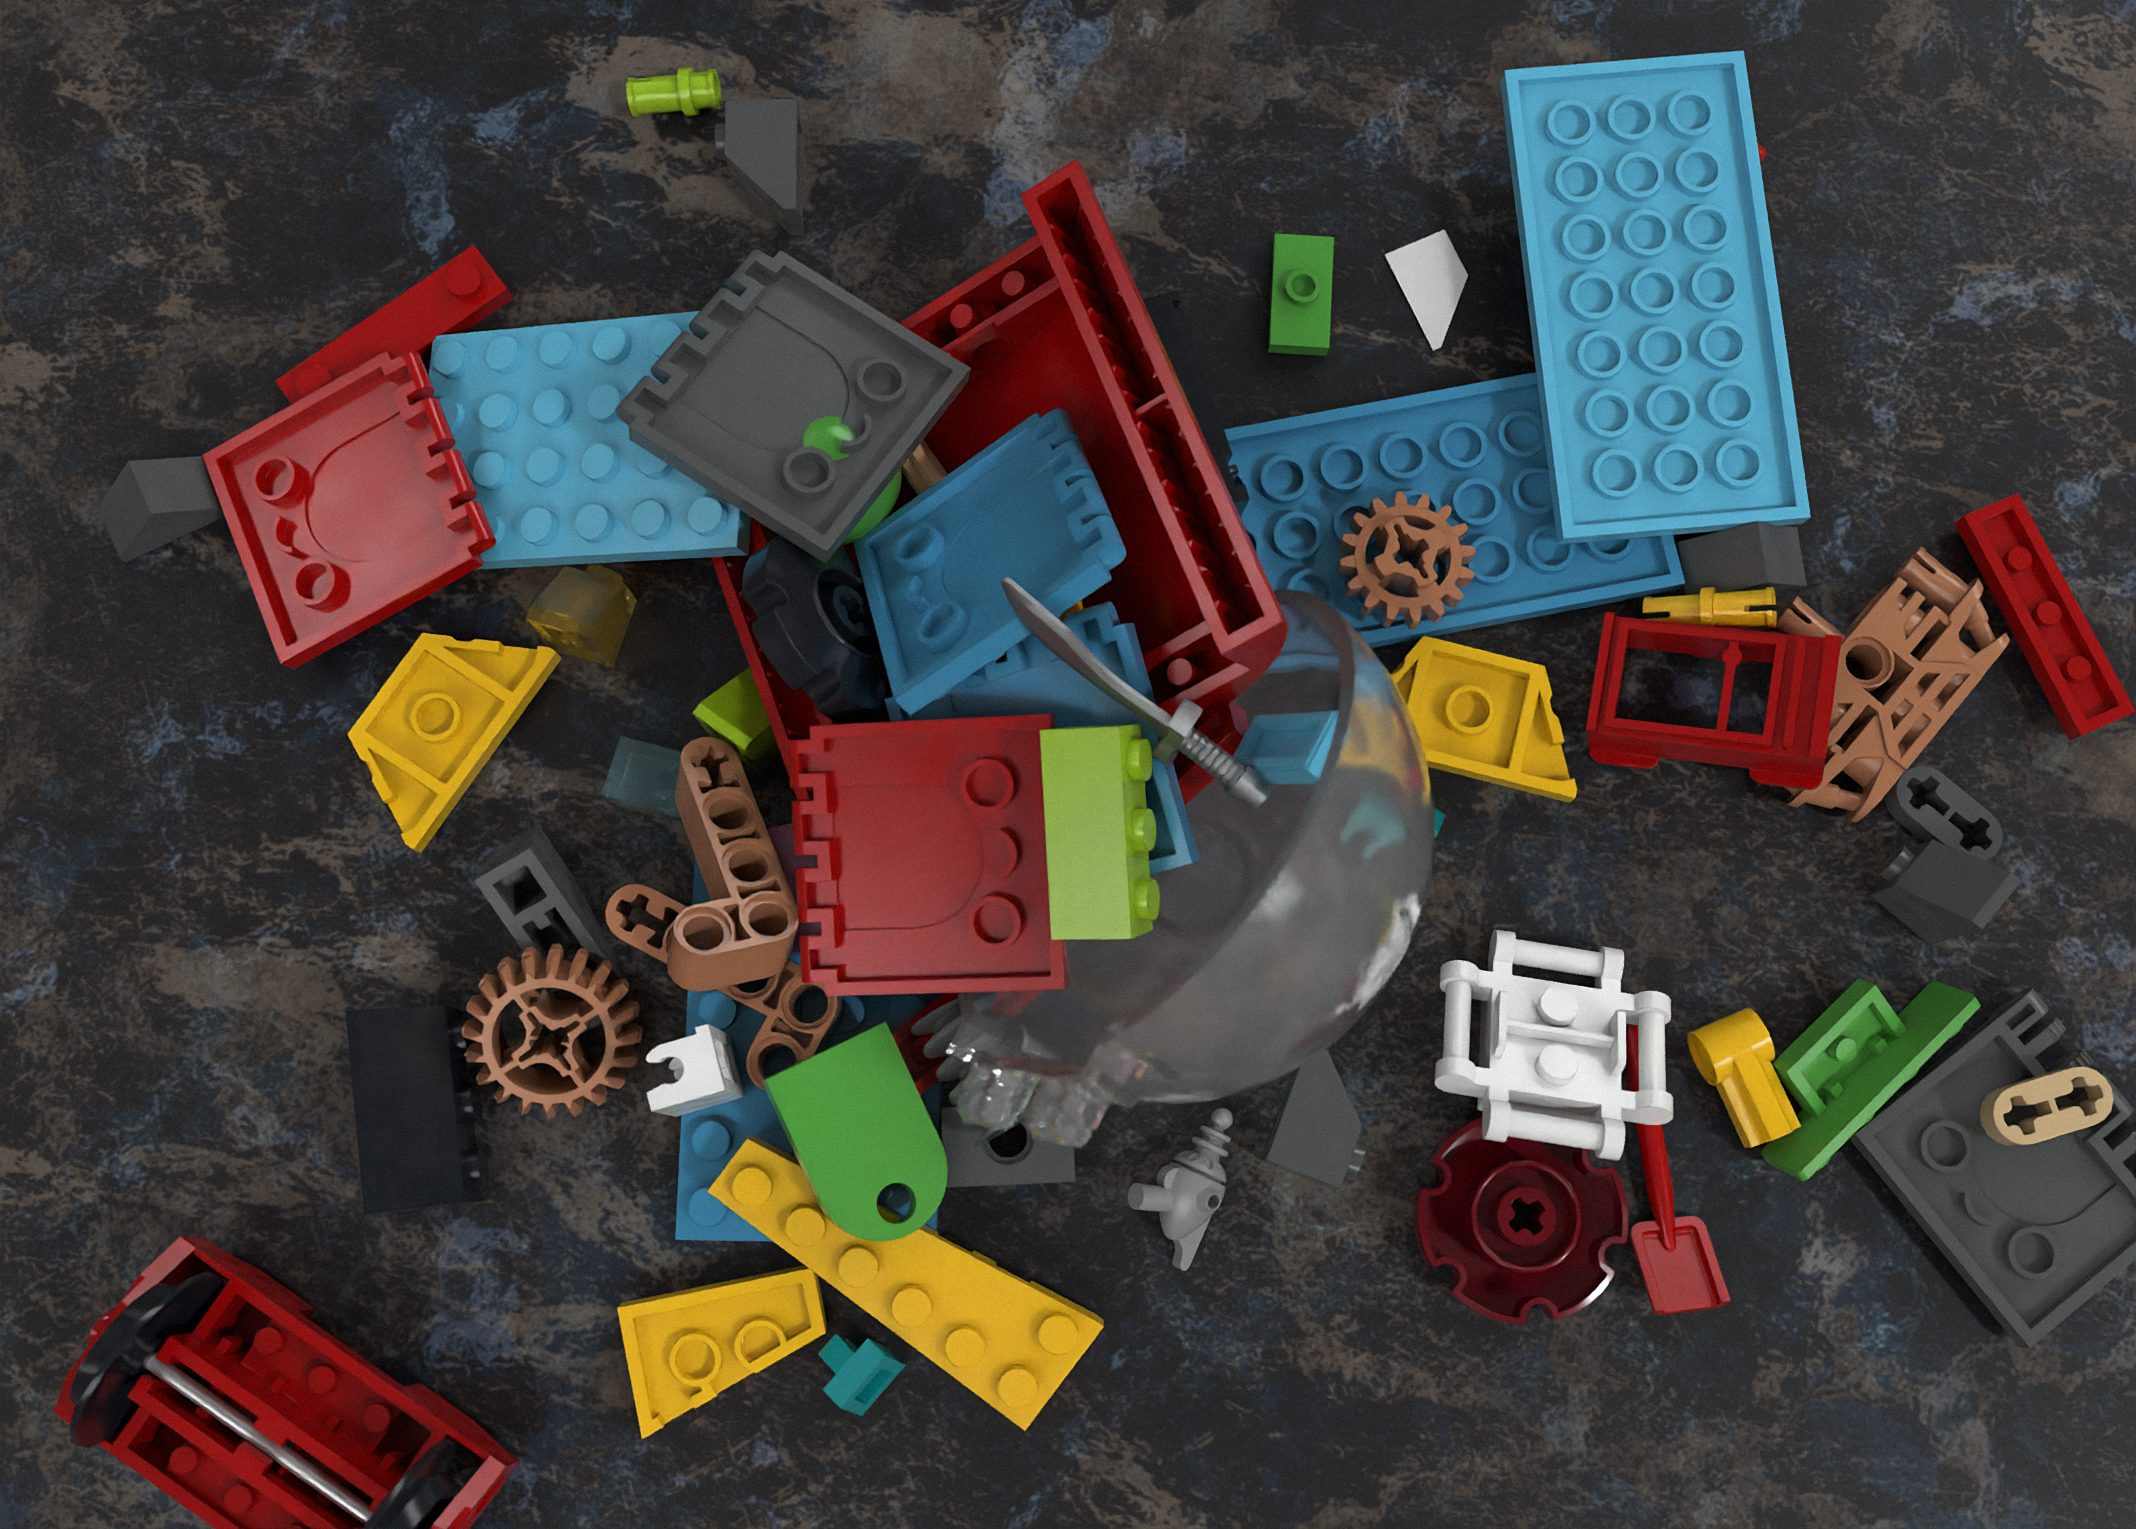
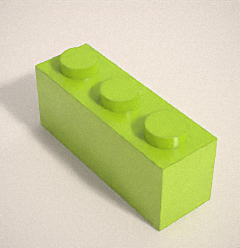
M1142 723L1069 726L1040 730L1051 940L1133 939L1153 930L1152 921L1157 919L1160 909L1158 883L1154 878H1150L1149 851L1154 848L1156 841V821L1153 811L1146 809L1145 781L1149 780L1152 773L1153 757L1150 743L1142 735Z

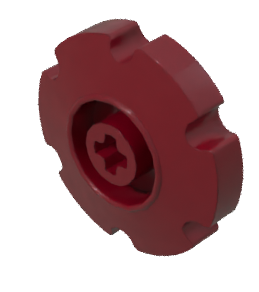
M1482 1116L1475 1118L1446 1136L1428 1158V1163L1438 1173V1181L1432 1189H1417L1413 1204L1414 1230L1421 1255L1428 1266L1437 1267L1441 1264H1447L1451 1268L1453 1279L1447 1288L1448 1294L1468 1309L1480 1315L1507 1323L1524 1324L1528 1310L1533 1305L1538 1304L1543 1309L1547 1318L1560 1320L1568 1317L1590 1304L1612 1280L1614 1270L1607 1266L1604 1259L1606 1248L1611 1244H1625L1627 1242L1628 1207L1625 1192L1615 1168L1612 1166L1594 1168L1588 1160L1589 1149L1510 1136L1507 1137L1505 1142L1483 1139ZM1511 1203L1514 1205H1529L1531 1211L1525 1216L1526 1223L1529 1225L1528 1229L1511 1228L1508 1222L1515 1216V1212L1510 1206Z

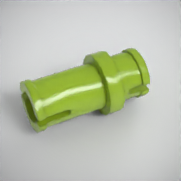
M692 67L679 68L675 75L646 78L631 77L626 82L627 100L633 117L683 111L685 116L699 115L700 109L721 108V85L715 69L694 72Z

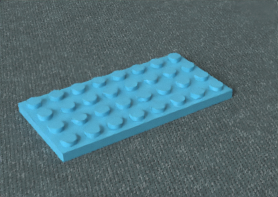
M1744 51L1504 70L1500 86L1557 543L1570 544L1723 531L1757 521L1776 526L1803 524L1811 518Z

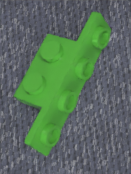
M1858 978L1772 1063L1776 1074L1802 1108L1796 1115L1801 1127L1787 1135L1770 1141L1761 1150V1155L1766 1162L1801 1181L1808 1180L1816 1171L1823 1168L1831 1156L1861 1126L1868 1123L1873 1118L1875 1112L1905 1082L1912 1079L1919 1071V1068L1949 1038L1961 1030L1963 1024L1981 1006L1974 994L1933 981L1896 1015L1876 984Z

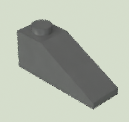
M539 825L484 856L474 881L523 952L525 948L533 946L539 952L542 960L547 961L551 946L559 943L564 950L563 960L572 962L578 949L586 948L589 952L588 960L585 964L586 967L594 971L597 965L604 960H609V963L612 964L611 971L605 980L608 984L617 979H627L573 874ZM631 985L626 995L619 1001H637ZM549 988L559 1000H572L579 997L567 990ZM599 1015L590 1020L587 1029L581 1032V1035L602 1023Z

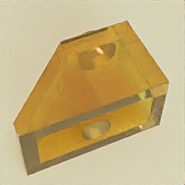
M588 565L585 572L565 566L532 603L525 619L556 652L613 668L637 600L626 584L622 582L623 576L613 570L598 565Z

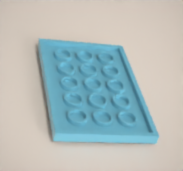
M700 311L436 336L432 343L429 378L435 390L432 397L437 398L440 402L456 441L451 449L460 451L477 492L476 498L472 501H478L482 504L496 538V544L480 554L484 565L476 570L748 555L751 516L630 441L629 425L623 422L615 411L616 407L643 376H649L658 381L652 375L651 367L681 332L686 331L693 334L689 329V323Z

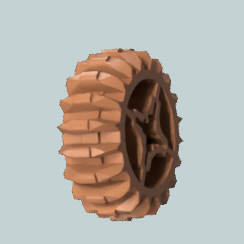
M559 943L553 944L548 952L547 961H543L535 947L531 946L525 948L522 954V966L507 956L497 966L499 976L486 973L482 977L478 987L483 995H472L469 999L466 1010L475 1018L464 1023L462 1037L476 1041L465 1052L466 1062L485 1063L476 1076L478 1085L489 1084L495 1080L500 1083L494 1096L497 1104L506 1101L511 1094H514L521 1098L518 1104V1111L521 1116L527 1114L531 1110L533 1102L543 1104V1114L547 1120L555 1117L559 1103H564L567 1110L575 1117L582 1113L584 1097L599 1107L606 1101L608 1095L606 1086L620 1089L625 1084L627 1075L623 1068H630L636 1065L639 1052L631 1045L641 1041L643 1027L630 1022L639 1015V1002L633 1000L619 1001L628 992L630 984L627 979H617L609 984L605 981L612 968L609 960L600 962L593 971L585 966L589 955L586 948L578 949L571 962L563 960L564 950L562 945ZM545 988L567 990L579 997L572 1000H559L554 998ZM514 999L522 1009L519 1018L526 1030L520 1034L517 1042L509 1047L503 1033L502 1012L503 1008ZM599 1015L605 1030L606 1047L593 1062H590L584 1053L587 1045L580 1033L587 1029L592 1018ZM545 1024L550 1030L567 1027L563 1039L556 1032L550 1033L547 1036L544 1034L539 1036L543 1025ZM546 1063L553 1066L559 1073L540 1071L530 1065Z

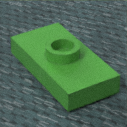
M1275 233L1272 251L1268 353L1327 356L1330 346L1334 237Z

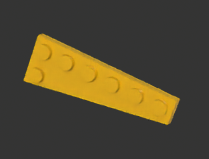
M752 1134L745 1140L707 1191L1024 1431L1104 1327V1320L1097 1314L1032 1280L1029 1283L998 1267L996 1261L974 1250L970 1252L939 1236L938 1231L925 1224L905 1237L890 1241L865 1240L842 1231L821 1210L798 1159ZM877 1200L878 1212L885 1221L896 1222L903 1218V1216L880 1205L881 1201Z

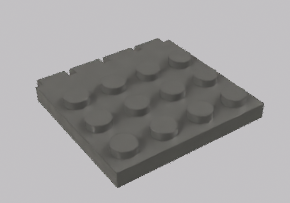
M753 250L727 279L726 284L729 290L720 288L689 323V329L693 334L686 331L681 332L651 367V373L658 381L649 376H643L616 407L615 411L618 417L629 425L630 441L826 564L968 383L971 368L780 250L772 258L760 250ZM827 416L843 418L841 424L849 427L855 434V439L850 441L842 440L840 453L850 455L840 460H833L829 454L813 446L803 447V436L809 425L817 419Z

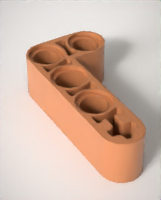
M700 737L690 741L681 753L675 788V803L711 901L687 907L677 915L673 925L667 959L668 973L672 980L683 989L694 992L732 986L781 973L788 966L799 925L797 905L738 754L724 740L714 737ZM759 933H767V934H770V935H772V936H765V935H761V934H759ZM692 946H702L709 950H700Z
M640 884L626 885L617 890L609 899L605 910L606 923L610 931L619 939L667 964L675 919L687 906L650 887ZM634 908L642 911L646 909L655 918L669 925L664 937L656 931L641 924L636 925L630 920L629 916ZM789 960L788 966L781 973L771 976L766 986L756 993L743 992L739 984L714 989L766 1016L746 1058L747 1073L750 1079L764 1091L766 1090L761 1080L767 1078L764 1063L771 1051L780 1047H788L795 1054L797 1063L826 1049L844 1013L841 996H827V1011L820 1020L807 1024L800 1022L795 1011L798 998L808 990L817 989L825 992L824 983H802L801 966Z

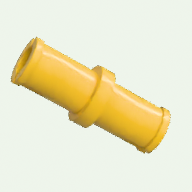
M1704 587L1700 589V594L1666 597L1645 596L1643 600V613H1670V616L1667 618L1647 620L1735 629L1775 628L1777 623V611H1749L1751 606L1776 605L1773 587L1761 590L1717 593L1715 587Z

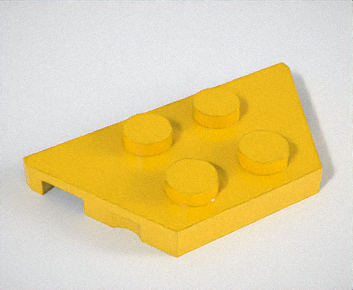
M422 633L347 734L360 759L367 764L372 774V782L382 801L388 804L403 832L400 835L407 846L420 854L562 659L556 651L544 646H537V649L504 646L499 641L474 639L469 642L455 640L452 636Z
M1423 636L1351 719L1356 725L1344 746L1568 803L1576 798L1577 786L1575 779H1570L1561 746L1565 741L1559 718L1553 713L1550 699L1552 691L1546 668L1543 665Z

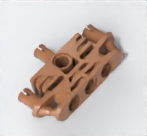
M1920 546L1902 564L1904 567H1900L1893 576L1895 579L1870 600L1844 633H1841L1811 609L1799 596H1796L1782 610L1781 616L1777 617L1776 627L1773 628L1780 633L1825 638V634L1842 636L1823 780L1821 785L1813 790L1784 787L1791 793L1786 805L1797 808L1806 802L1829 809L1834 807L1846 809V820L1855 823L1864 818L1882 800L1901 775L1909 768L2010 642L2007 633L1995 638L1988 624L1989 616L1979 599L1984 588L1978 577L1969 584H1966L1926 552L1925 548ZM1906 586L1914 591L1907 598L1901 594ZM1924 600L1932 605L1925 612L1919 608ZM1962 626L1970 630L1979 648L1977 652H1974L1959 640V631ZM1925 636L1928 640L1923 644L1919 651L1914 656H1912L1910 653ZM1846 657H1851L1860 663L1864 670V680L1854 677L1848 671ZM1888 681L1891 683L1878 699L1869 694L1884 682ZM1854 724L1856 727L1851 731V733L1846 737V739L1841 743V745L1838 746L1836 742L1850 727V725ZM1843 771L1856 781L1858 786L1855 792L1840 789L1838 785L1829 782L1838 773Z

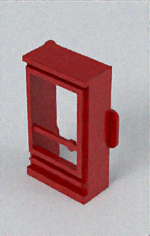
M1605 612L1586 725L1590 757L1598 764L1645 770L1654 768L1659 762V757L1749 768L1751 778L1759 784L1805 790L1816 789L1823 780L1842 636L1825 634V638L1618 617L1615 616V613ZM1626 648L1683 653L1700 658L1722 660L1726 666L1716 730L1615 718ZM1741 662L1773 663L1763 735L1726 731L1735 669Z

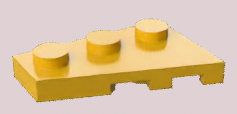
M802 1265L621 1303L617 1310L642 1439L663 1428L667 1422L693 1407L696 1409L715 1398L719 1392L752 1373H758L825 1334L828 1326L818 1275L807 1266Z

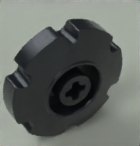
M777 535L750 556L743 573V597L756 615L757 621L751 624V627L760 647L785 683L793 691L799 688L803 690L813 701L815 709L824 716L842 724L874 722L881 716H885L888 714L884 699L893 697L860 568L850 559L842 545L825 564L781 535Z

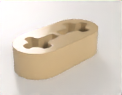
M2074 1067L2055 1070L1997 1088L1988 1093L1982 1101L1979 1114L1981 1125L1985 1132L1997 1143L2007 1146L2027 1145L2098 1124L2105 1120L2111 1112L2114 1098L2110 1084L2098 1071L2087 1067ZM2084 1087L2087 1091L2088 1099L2079 1103L2080 1107L2058 1108L2054 1098L2071 1093L2073 1088ZM2012 1105H2035L2038 1115L2022 1119L2019 1122V1126H2007L2003 1114L2012 1110Z

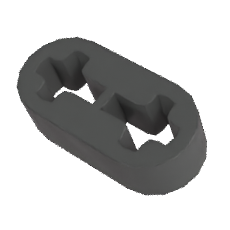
M1917 766L1906 770L1885 795V803L1890 814L1923 843L1933 839L1984 861L1997 854L2002 845L2003 832L2000 823L1992 813L1943 773L1932 767ZM1922 784L1927 789L1923 797L1927 804L1914 808L1909 803L1913 796V792L1909 788ZM1972 825L1977 830L1973 836V840L1977 845L1964 849L1959 844L1963 838V833L1959 829Z

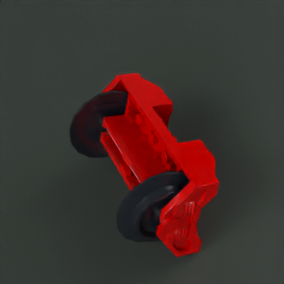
M202 1236L179 1237L139 1274L116 1308L109 1310L98 1320L87 1337L88 1347L64 1379L54 1410L55 1414L70 1424V1436L73 1444L85 1448H91L97 1444L214 1529H470L476 1519L501 1490L520 1462L518 1458L501 1447L481 1426L421 1382L406 1387L401 1385L308 1318L315 1310L313 1306L263 1271L218 1248ZM223 1279L229 1280L223 1289ZM289 1439L296 1444L293 1450L285 1445ZM458 1442L472 1451L478 1467L476 1473L459 1493L460 1485L447 1475Z

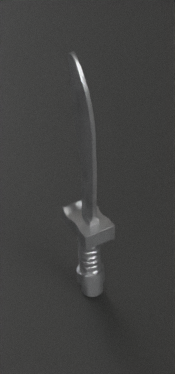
M1008 577L1002 580L1001 586L1014 612L1025 627L1045 647L1098 689L1156 729L1157 734L1162 738L1152 751L1154 757L1169 767L1178 752H1182L1188 758L1193 759V762L1199 764L1201 768L1206 769V772L1212 774L1215 779H1218L1225 786L1224 791L1237 802L1242 801L1251 810L1257 809L1267 799L1271 789L1260 780L1261 776L1248 764L1241 765L1236 759L1234 760V757L1224 749H1221L1219 745L1193 727L1203 712L1202 708L1185 697L1174 715L1171 716L1112 673L1094 656L1070 628L1016 582Z

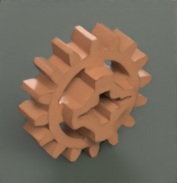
M1403 491L1396 492L1390 508H1387L1378 497L1373 499L1368 508L1370 518L1356 512L1349 525L1354 534H1343L1338 547L1339 550L1350 555L1340 559L1337 566V574L1353 576V579L1344 590L1345 596L1354 597L1362 594L1365 601L1360 613L1366 616L1375 608L1384 611L1382 623L1383 626L1388 628L1397 615L1404 616L1409 630L1417 627L1420 622L1421 613H1425L1433 623L1440 621L1445 613L1443 603L1449 607L1456 608L1464 597L1458 587H1468L1475 574L1469 568L1461 566L1471 562L1476 554L1475 547L1460 545L1459 543L1468 531V526L1466 523L1451 527L1446 521L1450 516L1452 507L1447 504L1435 513L1429 510V495L1424 493L1419 498L1416 506L1408 505ZM1375 536L1377 539L1375 546L1380 555L1367 565L1365 557L1368 541ZM1397 553H1399L1404 560L1414 557L1417 564L1413 568L1409 562L1398 564L1394 559ZM1445 556L1446 572L1443 582L1438 586L1435 582L1438 575L1433 569V565L1438 562L1439 558ZM1386 590H1389V591H1392V592H1395V593L1402 594V595H1404L1405 597H1401V596H1397V595L1391 594V593L1387 592Z

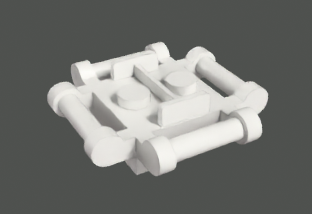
M1494 929L1489 946L1488 971L1479 970L1475 964L1464 960L1448 961L1441 966L1440 988L1446 993L1443 1058L1436 1062L1435 1085L1445 1092L1478 1097L1477 1110L1483 1111V1139L1505 1142L1507 1137L1510 1136L1595 1150V1155L1598 1158L1618 1161L1623 1153L1625 1143L1624 1121L1646 1125H1662L1673 1119V1097L1670 1093L1666 1092L1665 1024L1671 1021V999L1666 994L1658 991H1644L1635 995L1621 993V978L1624 968V952L1622 949L1602 946L1599 952L1519 940L1516 939L1515 932ZM1512 964L1595 977V988L1512 975ZM1471 999L1481 1000L1479 1067L1469 1061ZM1626 1024L1638 1025L1639 1091L1637 1092L1621 1090V1073L1626 1064Z

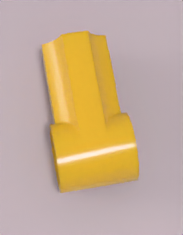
M1745 1008L1687 1034V1044L1692 1059L1703 1078L1710 1085L1716 1086L1744 1148H1752L1759 1144L1773 1141L1801 1127L1771 1063L1775 1059V1050L1770 1034L1763 1021L1752 1009Z

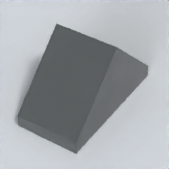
M203 456L128 461L98 506L119 558L125 563L225 517Z
M1757 521L1680 541L1675 544L1685 584L1681 587L1682 595L1700 594V589L1704 587H1715L1717 593L1761 590L1767 587H1773L1775 592H1782L1807 587L1797 527L1776 526Z

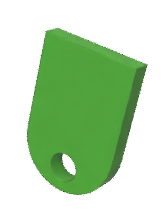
M886 1021L877 1023L761 1080L818 1205L835 1226L850 1235L865 1240L890 1241L913 1233L933 1216L942 1201L947 1186V1158L938 1133ZM892 1183H899L907 1189L910 1195V1207L902 1219L896 1222H887L878 1212L877 1198L884 1187Z

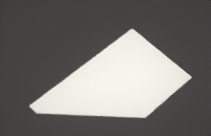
M1445 230L1385 254L1433 351L1442 346L1468 277Z

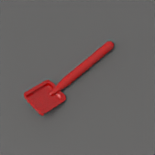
M1626 1024L1625 1069L1629 1091L1632 1092L1639 1091L1638 1025ZM1635 1123L1647 1195L1655 1220L1636 1223L1630 1231V1239L1654 1315H1668L1724 1306L1731 1300L1705 1223L1696 1216L1675 1218L1674 1191L1662 1125Z

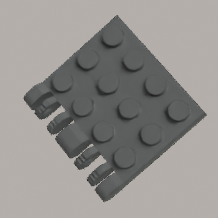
M2032 987L2017 993L1996 1009L1986 1022L1885 1102L1875 1112L1873 1118L1861 1126L1849 1138L2018 1347L2031 1348L2136 1260V1172L2132 1174L2123 1163L2136 1151V1121L2118 1131L2116 1135L2106 1142L2103 1140L2107 1134L2133 1113L2134 1108L2104 1072L2099 1073L2110 1084L2114 1100L2112 1110L2106 1119L2096 1125L2035 1144L2014 1146L1997 1143L1987 1135L1981 1125L1979 1114L1981 1103L1988 1093L1995 1089L2059 1069L2088 1068L2094 1061L2081 1048L2064 1055L2057 1061L2056 1065H2053L2047 1071L2041 1066L2035 1057L2058 1041L2060 1036L2064 1034L2063 1032L2066 1031V1027L2057 1017H2053L2037 1025V1027L2021 1039L2018 1038L2020 1034L2049 1010V1007ZM2084 1087L2073 1088L2071 1093L2054 1098L2058 1108L2080 1107L2079 1103L2088 1099V1095ZM2012 1105V1110L2003 1114L2007 1126H2019V1122L2022 1119L2038 1115L2035 1105Z

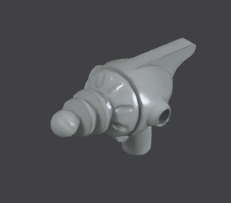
M1218 1108L1212 1113L1211 1127L1201 1125L1200 1130L1203 1132L1202 1137L1192 1138L1191 1141L1196 1145L1193 1150L1178 1153L1173 1158L1177 1162H1169L1168 1165L1160 1169L1156 1178L1157 1185L1134 1183L1128 1192V1203L1132 1209L1159 1212L1163 1233L1167 1238L1173 1240L1175 1244L1172 1264L1182 1271H1186L1190 1267L1210 1218L1220 1206L1225 1194L1226 1187L1222 1185V1182L1226 1183L1227 1178L1224 1168L1219 1163L1220 1156L1227 1157L1228 1152L1223 1148V1144L1229 1143L1231 1138L1224 1134V1130L1228 1129L1233 1123L1232 1113L1226 1108Z

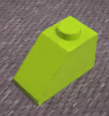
M749 667L700 702L693 711V715L710 737L727 742L734 748L741 761L761 775L765 773L780 753Z

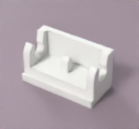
M705 1024L695 1027V1035L661 1044L649 1052L646 1056V1061L649 1063H662L667 1058L675 1057L670 1062L669 1069L675 1071L674 1077L679 1080L673 1084L664 1083L647 1093L652 1112L677 1117L745 1097L728 1033L712 1025Z

